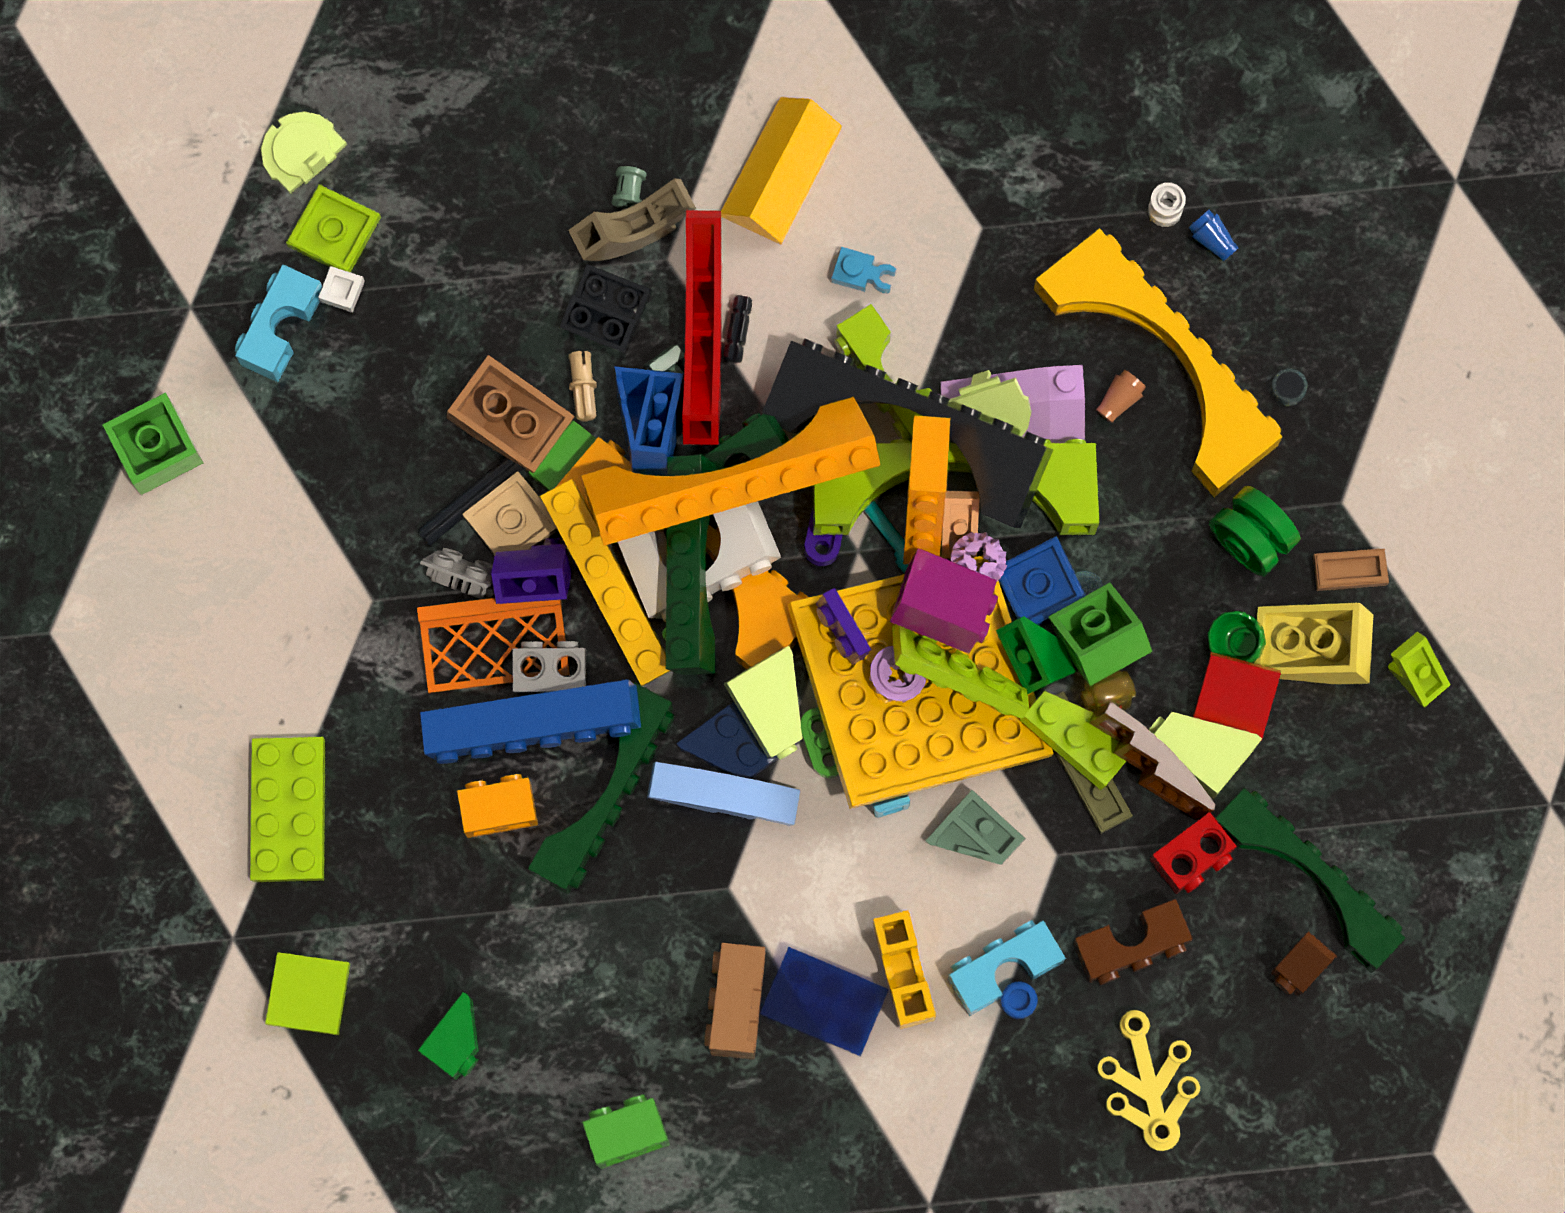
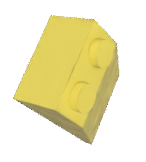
M1361 603L1258 607L1257 621L1264 629L1266 644L1261 657L1254 664L1280 670V679L1326 684L1370 683L1373 614Z

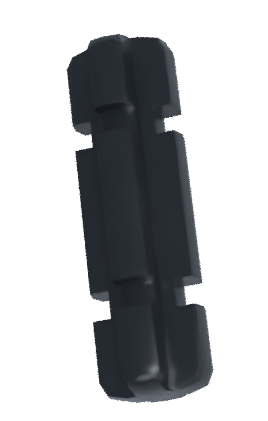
M737 295L733 300L732 311L734 313H731L726 339L728 344L725 345L724 360L730 363L742 362L744 347L742 346L746 343L750 320L748 315L751 314L752 298Z

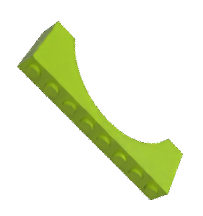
M895 439L890 443H876L881 466L812 485L813 534L849 535L862 512L876 498L895 485L909 480L911 441ZM1046 439L1044 446L1053 449V452L1032 501L1045 512L1060 535H1095L1099 525L1096 443H1086L1082 439H1071L1065 443H1051L1050 440ZM949 443L947 472L973 473L955 443Z

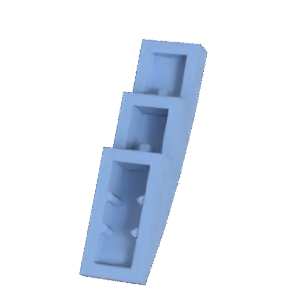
M654 762L647 798L711 813L721 812L747 819L757 818L791 826L795 824L800 790L729 774Z

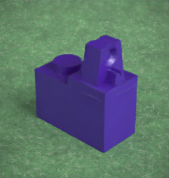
M546 538L544 545L531 546L530 550L496 552L491 571L496 604L567 599L571 569L566 544H560V538Z

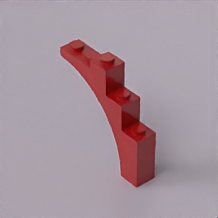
M686 210V329L682 414L683 444H719L723 299L721 211Z

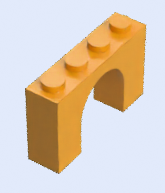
M914 416L903 564H909L917 549L925 550L940 557L947 484L950 418Z

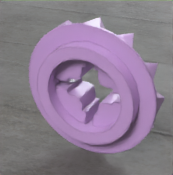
M970 532L960 538L951 551V562L997 581L1002 577L1007 567L1006 551H1003L1000 546L999 539H993L987 535V532ZM980 548H983V558L988 560V562H984L976 571V560L971 558L970 555H975Z
M888 646L879 651L870 664L869 680L872 681L876 693L886 697L888 702L901 701L904 703L916 697L926 683L925 677L918 674L911 675L906 672L902 676L905 682L902 683L899 679L894 682H888L892 674L889 667H893L895 670L899 669L895 665L893 646Z

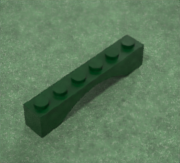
M702 455L668 457L667 476L694 475L716 471V463ZM710 515L667 527L666 669L680 675L715 673V636L708 607L705 570L706 540Z
M635 682L638 693L641 728L631 729L630 735L619 738V753L616 767L607 789L595 806L580 820L563 831L546 837L528 868L531 875L566 894H569L572 887L578 889L587 874V870L584 869L586 862L590 856L596 858L605 842V839L601 837L607 825L613 827L623 810L619 804L625 793L631 796L640 780V776L636 775L642 763L647 765L650 763L658 748L654 744L660 732L667 733L675 718V715L671 713L673 710L672 702Z
M1244 788L1215 818L1237 846V849L1255 850L1276 856L1294 865L1310 877L1325 894L1335 911L1342 931L1344 949L1370 973H1373L1406 939L1400 933L1403 930L1400 924L1391 916L1386 915L1383 917L1373 907L1376 905L1374 900L1362 890L1356 892L1347 883L1349 878L1340 868L1335 865L1329 867L1320 858L1322 853L1313 843L1308 840L1302 842L1293 833L1295 828L1286 818L1281 815L1278 817L1274 816L1267 809L1268 802L1254 790L1250 793Z

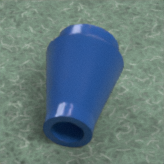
M1208 210L1189 227L1194 234L1192 238L1216 254L1222 261H1225L1238 249L1218 213L1214 215Z

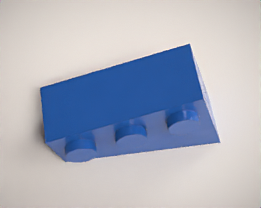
M615 367L617 399L631 470L634 473L644 475L667 476L668 457L674 456L683 414L684 374Z

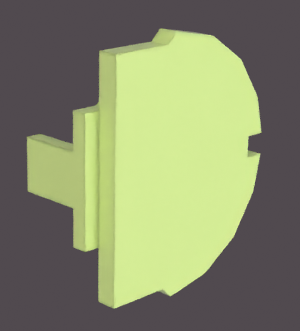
M309 112L288 114L278 120L281 124L278 129L272 125L265 134L261 148L263 165L272 180H278L290 194L301 184H306L315 177L347 145L334 130V125L321 115Z
M989 370L975 374L972 377L971 385L959 389L961 396L949 400L948 405L958 410L964 404L981 411L980 419L992 423L994 418L1014 425L1012 432L1023 436L1028 429L1032 410L1029 397L1023 394L1016 377L1001 382L998 376L990 378L991 373Z

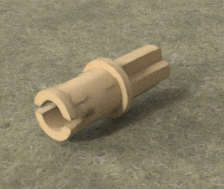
M576 351L568 356L572 378L569 389L573 391L576 418L581 422H586L596 418L594 389L597 387V382L592 377L591 353L584 351V356L582 357V351Z

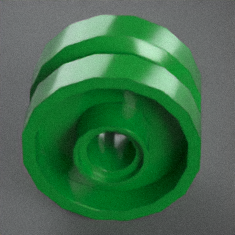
M1245 486L1233 497L1231 501L1233 509L1222 508L1210 520L1209 525L1217 540L1232 557L1254 574L1266 576L1279 561L1277 553L1287 555L1299 543L1301 538L1291 519L1274 501L1261 491L1251 486Z

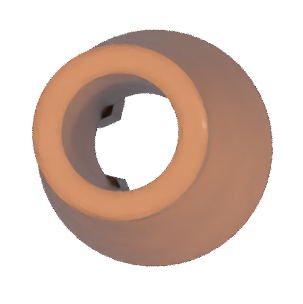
M1124 370L1120 376L1115 375L1096 411L1110 423H1113L1119 415L1143 397L1141 393L1146 386L1130 372Z

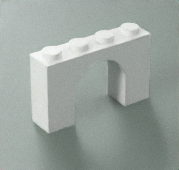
M758 501L713 514L720 531L721 545L717 559L706 571L708 602L713 598L711 594L721 589L722 591H728L742 584V578L749 574L755 576L772 568L770 563L781 558ZM663 529L619 541V547L648 618L663 619L666 622L667 539Z

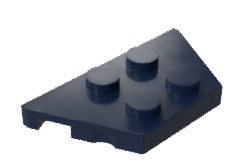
M735 702L728 705L677 743L681 751L688 752L704 760L707 764L730 773V775L752 779L778 760L776 755L772 758H767ZM803 735L802 739L795 743L796 746L803 741Z

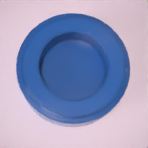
M1024 982L1009 984L1004 989L1000 1000L1005 1014L1013 1019L1027 1018L1034 1012L1037 1006L1035 990Z

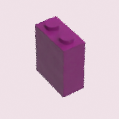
M917 549L906 568L889 622L969 654L976 642L983 643L989 630L990 623L985 622L987 615L990 616L997 603L998 596L993 594L997 580L925 550Z

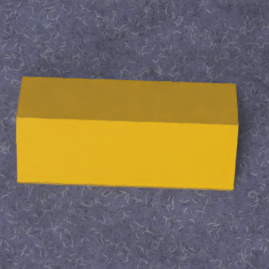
M780 97L721 210V217L782 245L841 131L842 125L812 99Z

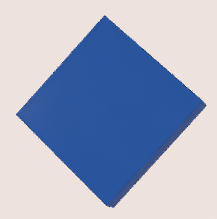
M1057 536L1006 561L1007 567L999 579L1017 619L1025 616L1037 625L1049 621L1048 616L1086 596Z

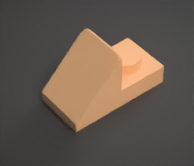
M946 491L941 538L942 558H951V551L960 538L970 532L978 533V491ZM977 553L975 555H970L971 558L977 557Z

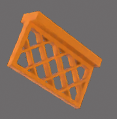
M495 598L417 608L428 693L513 683V675L504 670L501 665L513 649H518L516 645L528 630L545 642L543 648H547L548 645L552 648H557V646L551 643L556 635H558V642L566 641L561 600L496 604ZM555 613L556 629L548 639L531 627L540 615ZM533 616L528 624L519 618ZM514 618L525 626L513 643L496 632L505 619ZM498 620L493 628L485 623ZM480 623L490 631L477 648L461 636L469 624ZM463 625L458 632H455L449 626ZM444 627L454 635L442 652L430 644L429 629ZM493 634L509 646L497 663L481 652ZM458 639L474 651L462 668L445 656ZM431 650L439 655L438 658L434 661V663L432 661ZM479 654L494 667L485 679L476 680L465 670ZM537 657L526 659L529 663L523 670V673L527 677H535L540 673H527L533 665L541 671L542 667L536 663ZM568 657L561 659L562 669H558L562 676L570 675ZM444 659L456 668L458 673L450 683L435 685L434 669ZM497 670L506 675L491 678ZM462 674L470 679L469 681L457 682Z

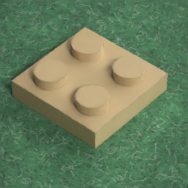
M516 472L463 513V517L494 555L496 552L530 550L531 546H539L546 538H550L558 531L543 501L519 472Z

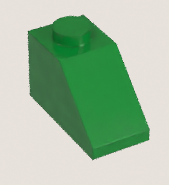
M1025 616L996 630L1022 687L1027 689V694L1053 684L1076 672L1062 640Z
M464 992L418 1050L455 1080L460 1075L466 1077L478 1062V1059L475 1058L479 1050L473 1000Z

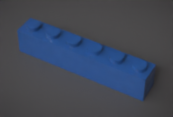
M629 680L420 712L424 754L437 760L439 764L454 763L458 761V756L471 754V758H486L493 755L492 751L505 749L506 753L524 752L527 750V745L540 744L542 748L557 747L562 745L561 740L575 738V742H590L596 740V735L609 733L610 737H622L630 735L631 729L641 728L637 686Z

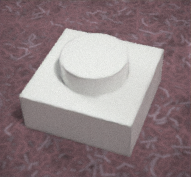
M330 266L318 298L322 303L353 312L365 282L364 278Z

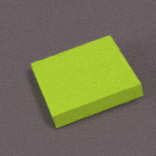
M319 184L286 244L288 247L328 267L331 266L351 272L381 216L379 213Z
M278 952L265 1024L268 1026L339 1035L350 963Z

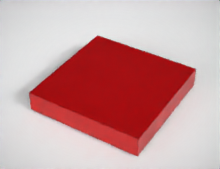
M1211 652L1193 718L1254 733L1263 738L1281 671Z

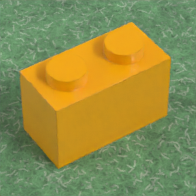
M521 774L508 775L500 778L501 783L487 785L486 781H475L465 784L466 789L458 790L463 828L467 838L537 826L538 821L532 785L529 778L522 779Z

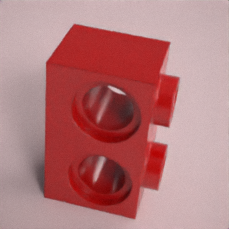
M1209 812L1154 853L1150 861L1175 894L1182 889L1190 893L1205 881L1201 876L1212 867L1218 872L1233 860L1230 853L1237 846ZM1204 837L1213 838L1218 843V852L1214 854L1204 852L1200 846V840ZM1177 858L1186 860L1190 865V873L1187 875L1176 874L1171 866L1172 861Z

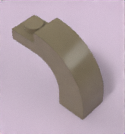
M674 178L638 204L614 213L593 212L568 231L583 260H608L639 250L677 229L675 224L686 217V210H696V207L682 180Z

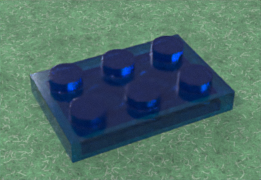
M788 947L760 1015L861 1058L889 989Z

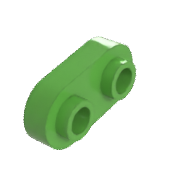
M819 707L812 708L804 713L800 721L801 732L815 772L824 778L838 777L839 773L836 763L831 767L823 764L824 757L833 755L826 730L824 729L821 733H815L812 730V725L815 722L823 723Z

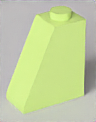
M787 646L724 683L767 758H772L776 755L779 760L797 750L795 743L802 739L793 653L790 647Z
M1171 712L1166 720L1160 716L1149 729L1193 773L1212 799L1219 794L1262 740L1261 737L1254 733Z

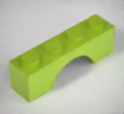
M870 304L836 326L837 338L834 341L842 354L850 355V357L855 359L856 367L865 370L868 364L884 371L881 357L885 348L890 343L891 331L873 305ZM886 374L884 379L893 382ZM930 388L916 390V392L927 397L931 391ZM876 403L882 413L888 411L895 421L892 426L900 439L910 440L912 443L914 416L922 415L901 406Z

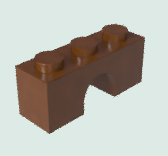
M1171 900L1141 913L1139 918L1144 927L1145 936L1143 942L1137 946L1127 947L1118 943L1109 925L1075 938L1073 945L1088 982L1098 980L1099 985H1103L1120 978L1118 971L1131 967L1133 972L1153 965L1152 958L1165 953L1166 958L1169 959L1186 952L1185 945L1189 944L1193 938L1177 900Z

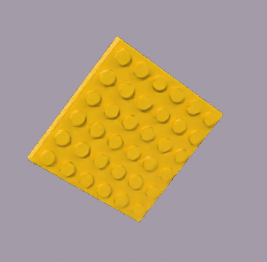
M983 555L974 557L977 566L976 571L984 562H988V560L983 558ZM904 575L837 591L871 648L868 655L854 665L851 664L848 657L843 658L835 645V635L830 627H825L821 623L817 615L816 609L818 607L816 603L822 594L793 601L788 605L849 809L1049 758L1054 754L1052 748L1020 721L1021 718L1014 715L1001 714L993 706L981 701H971L962 693L948 687H938L927 678L921 692L904 703L901 701L888 702L886 697L876 693L872 681L869 680L870 664L879 651L888 646H893L892 626L894 623L889 621ZM997 581L993 594L998 596L992 614L986 616L985 622L990 623L983 643L976 642L969 654L961 652L969 656L977 669L982 671L987 666L1022 686L996 632L997 629L1012 622L999 581ZM938 641L936 643L951 654L958 650ZM889 667L892 671L888 680L889 683L898 679L902 683L905 682L902 678L905 673L900 668L895 670L893 667ZM1034 692L1028 694L1029 708L1036 701Z

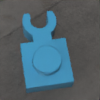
M841 247L832 275V283L865 292L867 283L874 285L877 291L890 293L891 285L883 283L880 277L885 274L895 277L896 268L890 264H882L878 267L873 266L875 256Z

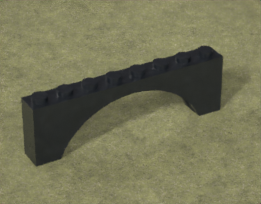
M804 338L802 344L794 341L790 342L761 415L774 416L782 429L799 434L813 420L820 406L854 397L858 405L872 403L892 404L907 408L926 417L950 418L949 437L963 453L973 472L980 497L981 514L1011 527L1021 528L1053 452V449L1044 446L1045 438L1026 431L1024 437L1012 432L1014 425L994 418L992 423L980 419L981 411L962 404L960 410L948 405L949 398L930 391L928 397L916 392L918 385L902 378H898L897 383L884 379L887 372L867 364L865 370L853 366L854 358L835 351L833 357L821 352L824 347L823 345Z

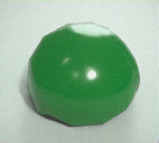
M1241 611L1222 613L1213 620L1208 631V642L1211 652L1254 663L1261 657L1266 644L1264 629L1254 617Z

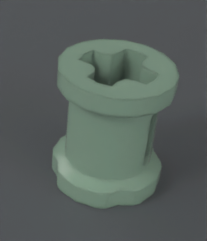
M618 167L615 175L618 177L616 195H613L611 203L616 207L627 209L642 201L640 199L642 181L646 180L647 174L644 170L636 167Z

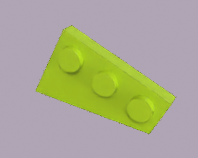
M1044 691L1020 721L1096 787L1102 790L1126 762L1114 754L1118 741L1089 723L1093 712Z

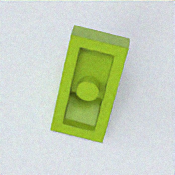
M1416 632L1391 653L1394 661L1388 665L1390 672L1421 706L1426 707L1450 686L1427 638L1419 632Z

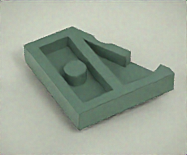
M971 790L927 838L926 842L933 846L1003 865L1026 838L975 791Z

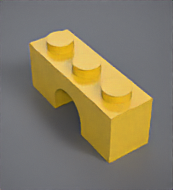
M909 910L873 919V928L899 1029L935 1021L936 1013L929 986L923 974L918 944Z

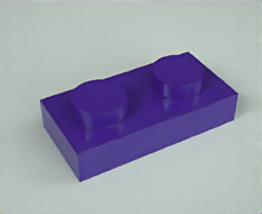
M833 588L822 594L816 603L818 607L816 609L817 615L821 623L825 627H830L835 635V645L843 658L848 657L851 664L854 665L863 660L871 651V648L838 592Z

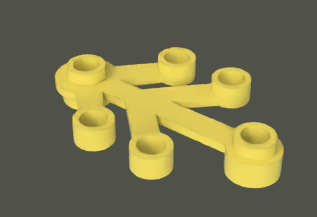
M1132 1010L1121 1018L1119 1029L1126 1039L1131 1040L1140 1079L1120 1068L1118 1061L1112 1057L1103 1058L1098 1063L1097 1072L1101 1078L1113 1080L1145 1100L1149 1116L1129 1105L1127 1097L1122 1093H1114L1108 1097L1106 1101L1108 1112L1114 1116H1122L1143 1129L1144 1140L1152 1149L1166 1151L1174 1147L1178 1142L1180 1128L1177 1120L1189 1100L1198 1095L1200 1084L1194 1077L1187 1076L1182 1078L1177 1084L1178 1094L1164 1113L1161 1096L1180 1064L1189 1059L1191 1049L1184 1041L1172 1043L1168 1049V1057L1155 1077L1145 1037L1149 1031V1020L1143 1012ZM1132 1018L1139 1019L1142 1023L1141 1030L1132 1031L1128 1025L1129 1020ZM1175 1046L1185 1048L1186 1055L1183 1059H1178L1173 1055V1048ZM1105 1062L1114 1064V1074H1104L1102 1064ZM1189 1081L1194 1084L1195 1091L1193 1094L1187 1095L1182 1091L1183 1082ZM1113 1098L1122 1099L1124 1102L1123 1110H1113L1111 1100ZM1163 1125L1168 1129L1167 1138L1160 1139L1156 1136L1155 1129L1157 1126Z

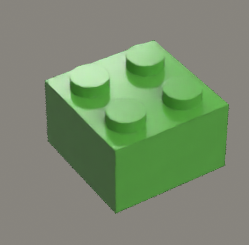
M166 392L103 424L132 484L140 495L204 463Z
M1111 583L1048 616L1056 637L1062 640L1070 660L1090 686L1152 652L1142 622Z
M639 1095L625 1100V1108L612 1112L610 1107H604L589 1113L590 1120L584 1121L583 1125L596 1165L600 1169L670 1146L654 1098L647 1100L645 1095Z

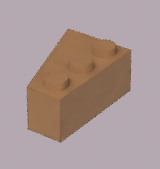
M722 943L721 952L714 951L712 973L718 974L717 987L710 988L708 1009L714 1010L712 1024H706L704 1046H709L713 1056L755 1060L766 955L765 947Z

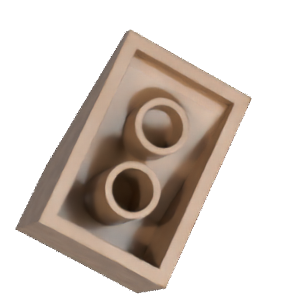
M489 355L447 411L448 420L478 441L533 474L575 417Z

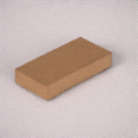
M1385 548L1313 555L1317 591L1387 586L1389 583Z

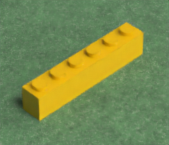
M571 479L541 495L540 497L641 686L669 672L666 669V652L609 545L603 546L593 515L575 481Z

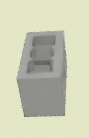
M577 641L557 642V648H543V642H521V649H513V692H553L586 686V649L578 648ZM529 657H537L542 664L541 672L535 677H527L522 670L523 662ZM564 657H573L578 664L576 673L570 677H564L558 671V663Z

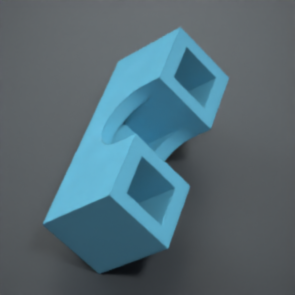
M282 265L278 274L273 273L267 284V296L262 304L258 303L252 312V324L247 334H241L236 343L235 356L241 366L276 382L279 381L293 354V350L289 342L275 335L276 326L282 319L290 316H296L308 322L311 320L320 302L318 298L322 289L320 281L285 265Z
M1033 920L1014 930L1016 937L1005 943L1002 938H999L983 948L985 954L973 961L968 956L951 966L954 972L949 974L948 980L969 1016L1001 999L1003 994L995 981V971L1000 965L1007 962L1018 963L1025 968L1031 980H1034L1065 961V956L1044 921L1035 925Z

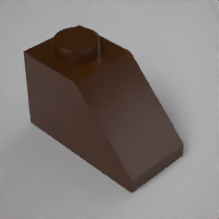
M1308 931L1272 970L1271 974L1276 977L1274 983L1287 995L1294 993L1299 997L1334 960L1336 955Z

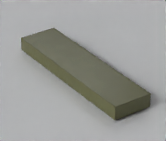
M1064 691L1055 695L1069 701ZM1054 750L1100 834L1132 818L1133 815L1113 779L1100 790Z

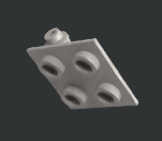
M443 548L442 551L438 550L421 560L420 564L428 567L426 576L432 577V582L449 587L452 580L451 589L455 590L460 579H462V593H466L471 583L468 595L481 600L494 598L495 594L491 576L492 564L480 560L472 563L462 559L463 554L448 548Z

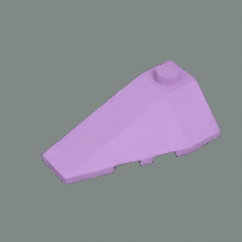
M1083 365L1042 367L991 375L990 378L998 376L1001 382L1016 377L1023 394L1029 397L1032 412L1027 429L1028 432L1050 440L1051 443H1065L1071 439L1085 440ZM972 378L941 382V395L949 399L961 396L959 389L971 385Z

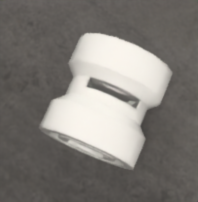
M1163 183L1153 190L1148 206V215L1156 225L1169 227L1180 220L1185 205L1183 190L1173 183Z

